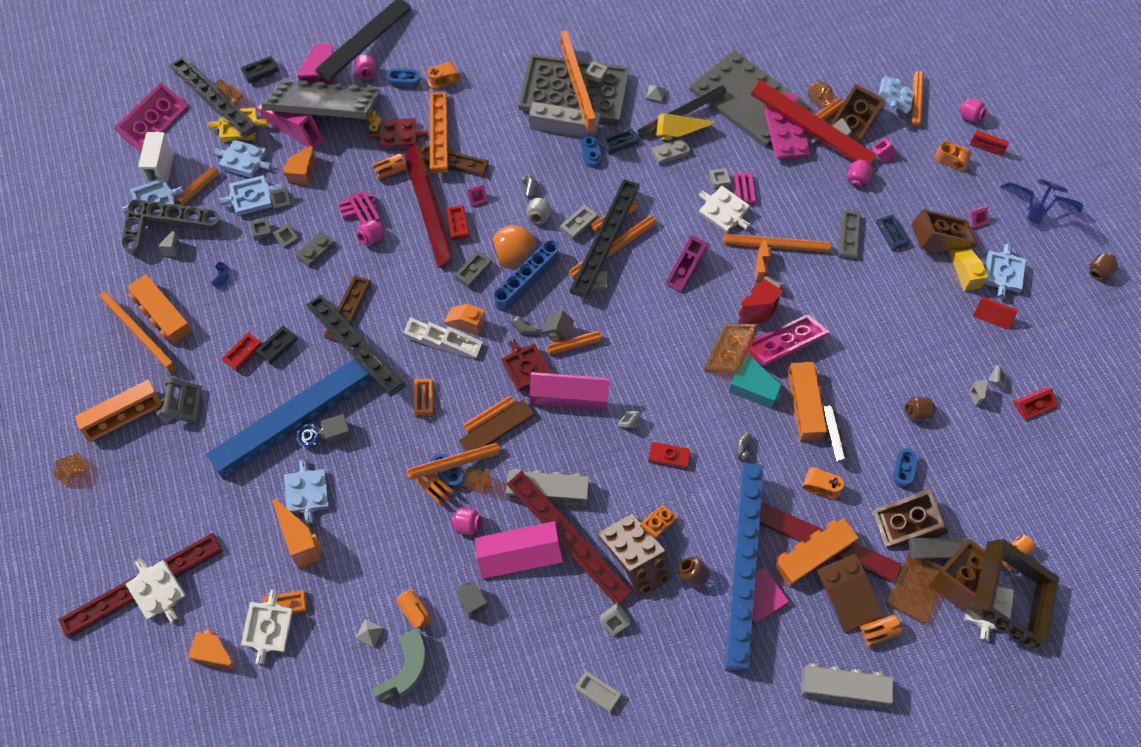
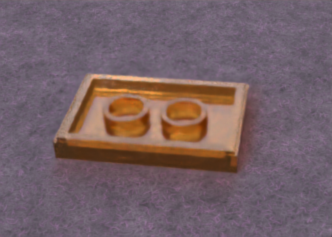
M724 324L704 367L707 373L739 374L759 330L757 324Z
M909 552L885 605L924 625L939 593L930 585L943 567L930 560H912L911 553Z

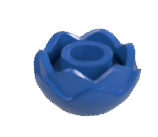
M306 424L297 432V441L304 448L314 447L320 441V431L314 424Z

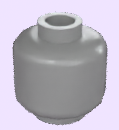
M542 198L532 199L526 211L527 219L533 224H544L549 218L550 204Z

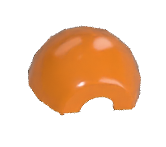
M508 225L501 228L492 238L499 265L508 269H518L537 250L533 235L526 228L518 225Z

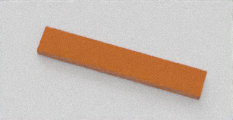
M447 92L430 93V173H448Z
M107 292L101 293L99 296L109 310L171 376L176 373L177 369L173 362Z

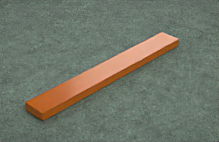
M561 31L560 46L588 133L594 132L595 115L568 32Z

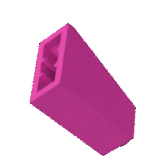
M332 43L314 45L297 73L299 81H308V83L313 84L316 82H323L325 85L334 84V78L327 81L315 72L316 67L334 53Z

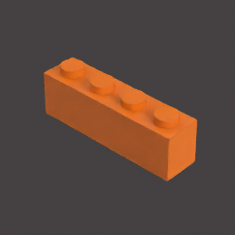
M147 274L127 286L130 291L128 295L134 304L137 302L140 304L138 307L144 316H150L148 320L154 328H160L161 331L159 333L165 341L169 339L174 345L192 333L186 320Z
M814 362L791 363L788 369L800 441L823 440L826 432H828V424L824 420L825 405L821 403L820 399L822 389L817 383L819 375L818 370L814 367Z
M148 379L76 415L75 419L88 442H91L163 405Z
M844 518L839 521L834 519L826 525V530L823 532L820 530L816 531L810 536L811 540L806 543L804 541L799 542L793 547V552L790 554L785 552L777 558L778 561L774 567L789 587L858 540L859 537Z

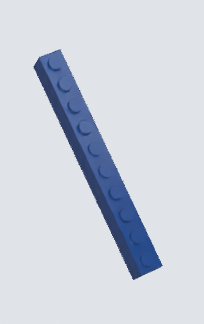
M352 359L206 453V456L222 479L230 477L236 470L242 466L249 465L253 459L267 453L276 444L284 442L288 436L298 432L302 426L311 421H316L323 413L333 410L343 400L350 399L354 393L360 389H365L374 380L355 359Z
M743 463L741 469L724 670L746 673L749 667L764 465Z

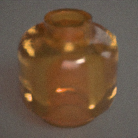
M816 81L809 86L808 99L818 106H824L831 102L833 89L830 85L823 81Z

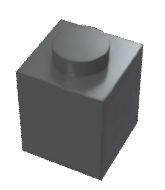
M563 310L551 312L548 314L542 332L554 342L568 340L574 320Z
M344 414L321 421L320 435L322 440L327 441L328 446L351 439Z
M475 581L471 584L469 582L463 584L456 591L457 598L469 619L488 609L487 602Z

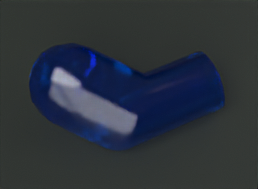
M218 262L215 266L218 270V276L211 284L216 289L229 279V267L224 262Z

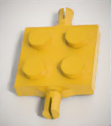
M256 108L240 109L257 125V128L268 127V119L257 120ZM220 117L218 122H208V129L220 130V141L256 140V132L243 139L222 117Z

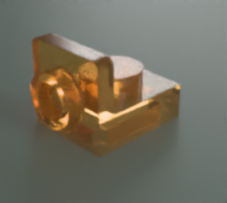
M222 79L216 81L217 88L232 103L243 98V94L234 85L226 84Z
M77 452L56 460L53 473L57 481H61L64 486L69 485V478L88 471L89 465L80 453Z
M468 467L461 487L485 494L486 488H490L493 480L490 470L485 469V472Z

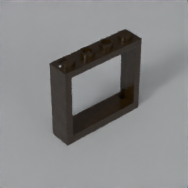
M1005 539L987 541L972 611L981 616L982 620L995 625L996 629L1009 634L1010 638L1023 643L1024 647L1028 649L1047 647L1060 577ZM1003 561L1037 583L1028 630L993 608Z

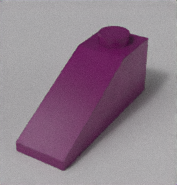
M691 235L665 284L682 292L703 261L710 245Z

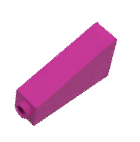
M261 105L257 107L263 119H268L269 124L304 146H313L315 148L323 140L311 114L262 110Z

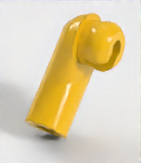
M372 110L367 120L370 123V130L377 131L381 124V119L376 115V111Z

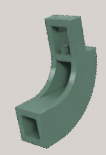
M417 628L398 637L405 654L404 665L395 677L372 688L378 701L391 699L397 691L401 698H404L420 683L425 672L427 655L425 645Z

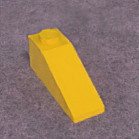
M665 113L660 114L656 136H662V140L671 141L672 138L713 124V121Z
M971 248L950 250L949 254L963 291L981 289L988 278L982 261Z

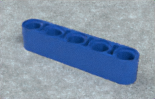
M548 240L544 242L495 290L494 304L497 310H508L558 261L559 245L556 241Z

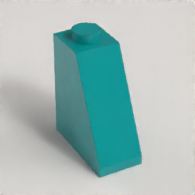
M744 352L731 382L729 393L772 409L774 403H779L782 395L779 392L781 384L749 354Z

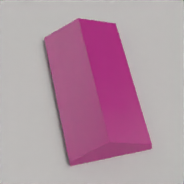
M160 82L114 129L128 144L142 151L146 132L162 133L188 107V104Z
M807 314L745 343V348L758 364L767 365L830 334L827 329Z
M531 372L530 405L607 410L610 378Z
M556 521L475 538L476 556L482 579L563 563Z

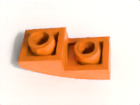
M767 241L762 242L755 264L756 282H762L768 271L767 263L772 254Z
M661 505L640 526L657 538L677 520L678 516L664 505Z

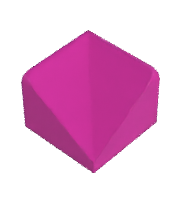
M884 138L871 148L882 163L887 162L898 154L887 138Z

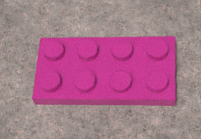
M782 93L798 104L796 93ZM763 103L775 159L808 157L810 150L805 130Z

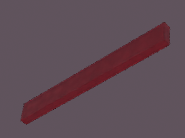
M414 145L404 154L437 267L443 269L454 260V256L420 147Z
M522 470L507 483V486L541 524L556 521L560 545L614 604L618 603L620 605L632 593L627 585Z
M761 502L759 524L798 542L804 541V543L811 540L810 536L816 531H824L820 527ZM856 543L834 557L842 560L856 554L864 571L893 584L902 565Z
M211 533L166 558L164 561L174 577L177 578L220 554L223 550L215 535ZM137 575L59 618L58 621L65 636L69 639L135 602L126 583L137 577Z

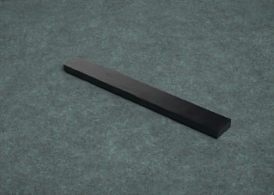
M394 0L316 67L315 72L327 81H330L409 12L411 5L404 0Z
M184 56L170 64V68L243 139L258 130L257 125Z
M623 179L570 288V294L585 299L588 298L640 189V184Z
M322 294L306 304L311 313L390 398L406 387L405 382Z

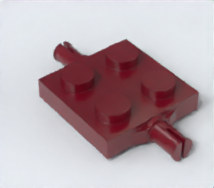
M416 118L381 119L380 130L375 132L369 131V139L380 138L381 149H408L416 145L418 137H428V130H417Z
M513 339V342L512 340L509 341L508 344L513 351L501 358V363L517 392L530 387L531 372L552 374L535 343L528 347L520 348L515 339Z

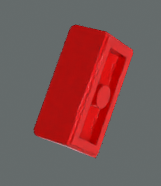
M981 297L973 317L1008 330L1018 310Z
M1042 388L1013 401L1014 406L1024 420L1058 406L1052 388Z

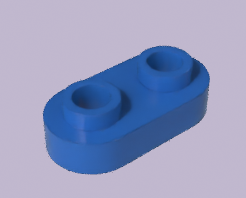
M393 68L386 74L388 83L393 86L413 87L421 81L420 73L415 69Z
M592 136L584 137L580 143L586 166L596 168L602 162L598 142Z
M902 449L896 457L892 479L900 487H907L914 480L918 456L911 449Z
M438 453L432 457L431 462L448 456ZM459 467L435 473L450 488H458L464 481L463 472ZM452 477H456V478H457L456 481H451L450 479H451Z

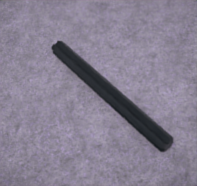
M721 84L667 114L685 116L726 94V87ZM658 119L639 128L638 135L644 138L657 131Z

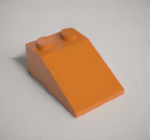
M277 499L272 500L290 556L297 568L300 569L321 561L320 553L323 552L316 533L311 534L309 528Z

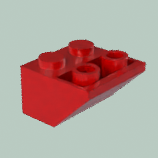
M763 279L760 284L756 283L751 291L752 294L749 297L746 296L741 302L742 308L738 313L740 316L738 323L746 325L767 322L777 310L783 290L766 279Z

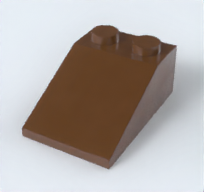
M855 84L830 125L833 126L843 118L852 132L850 138L860 143L886 106V100Z
M922 209L911 224L920 248L925 251L943 252L978 246V242L966 219Z
M931 489L873 510L886 548L909 544L908 540L910 538H936L949 533L936 496Z
M968 539L939 571L930 585L965 613L975 600L985 550Z
M856 554L817 570V577L844 633L883 617L875 594Z

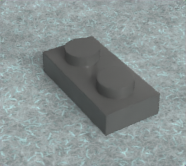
M321 231L296 254V257L307 267L311 268L335 246V242Z
M477 251L458 270L454 277L457 281L470 288L491 266L492 260Z

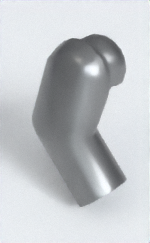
M530 174L529 176L523 175L522 183L527 184L525 196L533 198L536 187L534 177Z
M514 316L512 325L519 334H537V325H527L521 316Z
M744 432L737 441L735 455L743 461H746L750 454L749 451L745 450L746 445L752 439V435L749 432Z

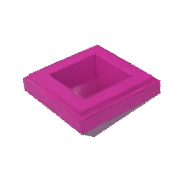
M484 184L467 189L471 207L488 202Z
M987 206L970 211L972 228L989 224Z

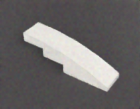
M411 317L402 335L433 348L476 359L483 342L451 327L445 329L431 322L427 325Z

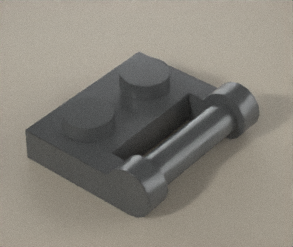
M173 377L166 378L165 385L167 388L164 404L160 409V416L195 423L202 386ZM175 387L180 388L176 410L171 408Z

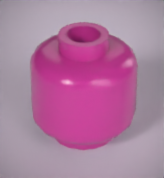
M362 55L355 60V73L359 79L368 81L376 76V62L371 56Z
M969 98L961 104L959 111L961 112L962 119L977 123L985 118L987 108L983 101Z
M864 160L853 162L850 165L847 180L851 182L852 186L857 188L867 185L872 175V167Z
M368 220L358 226L356 237L361 244L372 246L383 239L384 228L379 222Z
M460 508L452 515L451 525L454 526L456 533L473 536L481 530L483 517L476 509Z

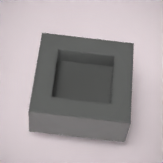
M268 218L250 222L254 241L272 237Z

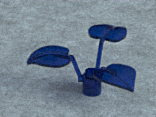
M1038 179V183L1048 186L1041 203H1035L1034 206V192L1030 189L1012 182H1006L1000 187L1017 188L1030 196L1028 207L1030 211L1026 219L1038 224L1041 223L1043 216H1046L1056 201H1063L1072 205L1079 213L1084 207L1077 200L1054 195V200L1045 209L1044 203L1051 188L1054 191L1058 190L1068 193L1069 190L1044 179Z

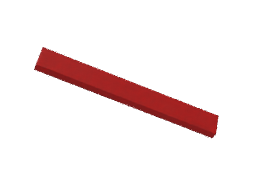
M759 80L752 90L751 96L853 162L864 160L871 164L875 158V153L762 80Z

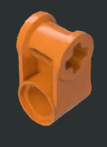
M450 61L430 67L427 70L429 77L428 86L435 90L455 84L461 78L456 66Z
M945 141L938 148L935 160L957 171H964L967 169V161L971 158L972 153L967 148Z
M811 467L807 471L802 487L809 493L818 494L829 499H837L844 487V481L838 475Z

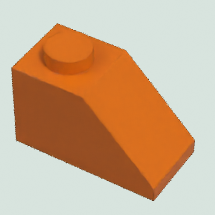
M309 146L288 158L287 165H284L283 174L286 176L288 183L309 185L316 159L313 146Z
M469 304L451 307L444 324L479 336L486 322L485 310Z
M204 631V633L196 632L188 658L194 663L235 671L236 665L217 634L211 631Z

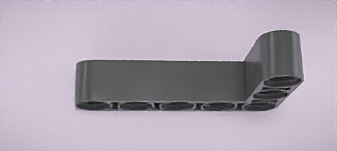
M135 199L128 204L121 243L129 254H139L143 247L147 222L205 230H217L221 227L222 222L218 213L211 209ZM142 207L139 213H134L136 208ZM155 210H161L159 215L154 216L153 212ZM174 212H179L178 217L171 218ZM192 215H198L196 220H189ZM211 217H215V218H216V221H215V222H213V223H208V219H209V218H211ZM139 224L137 230H131L133 225ZM130 242H136L134 247L128 248Z

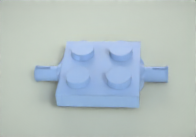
M885 75L881 81L878 96L884 98L890 104V111L892 109V112H894L898 108L907 114L911 109L913 92L910 88L903 87L901 80L889 78Z
M234 140L227 150L224 151L218 148L214 150L215 156L222 157L218 164L219 169L252 178L259 168L269 171L272 168L271 163L263 162L267 152L262 147Z
M264 175L229 184L230 197L219 199L221 206L232 204L237 216L271 208L269 191L279 189L280 185L269 187Z
M165 178L130 189L132 200L139 199L167 204H175L174 197L184 194L182 186L171 190ZM128 205L122 207L125 214L127 213ZM142 207L136 208V212L139 213ZM155 210L153 215H159L161 210Z
M1005 244L1004 252L1001 253L989 251L986 259L985 271L988 278L984 285L998 288L997 297H1001V299L1006 297V290L1020 293L1023 286L1026 259L1011 254V244Z
M303 459L304 467L303 461L300 460L299 472L284 474L286 505L292 514H304L305 525H309V519L310 525H313V513L318 510L329 509L324 469L308 470V461Z

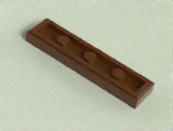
M423 144L421 153L424 163L430 164V146ZM448 151V169L484 178L489 166L488 160Z
M356 275L353 276L337 309L351 326L372 285L371 280ZM327 330L324 335L325 339L339 343Z
M522 399L459 439V443L466 452L490 445L534 417V412L525 400Z

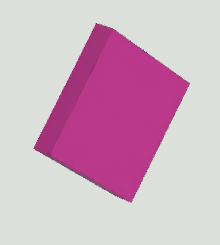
M765 567L756 572L752 615V623L754 625L789 602Z

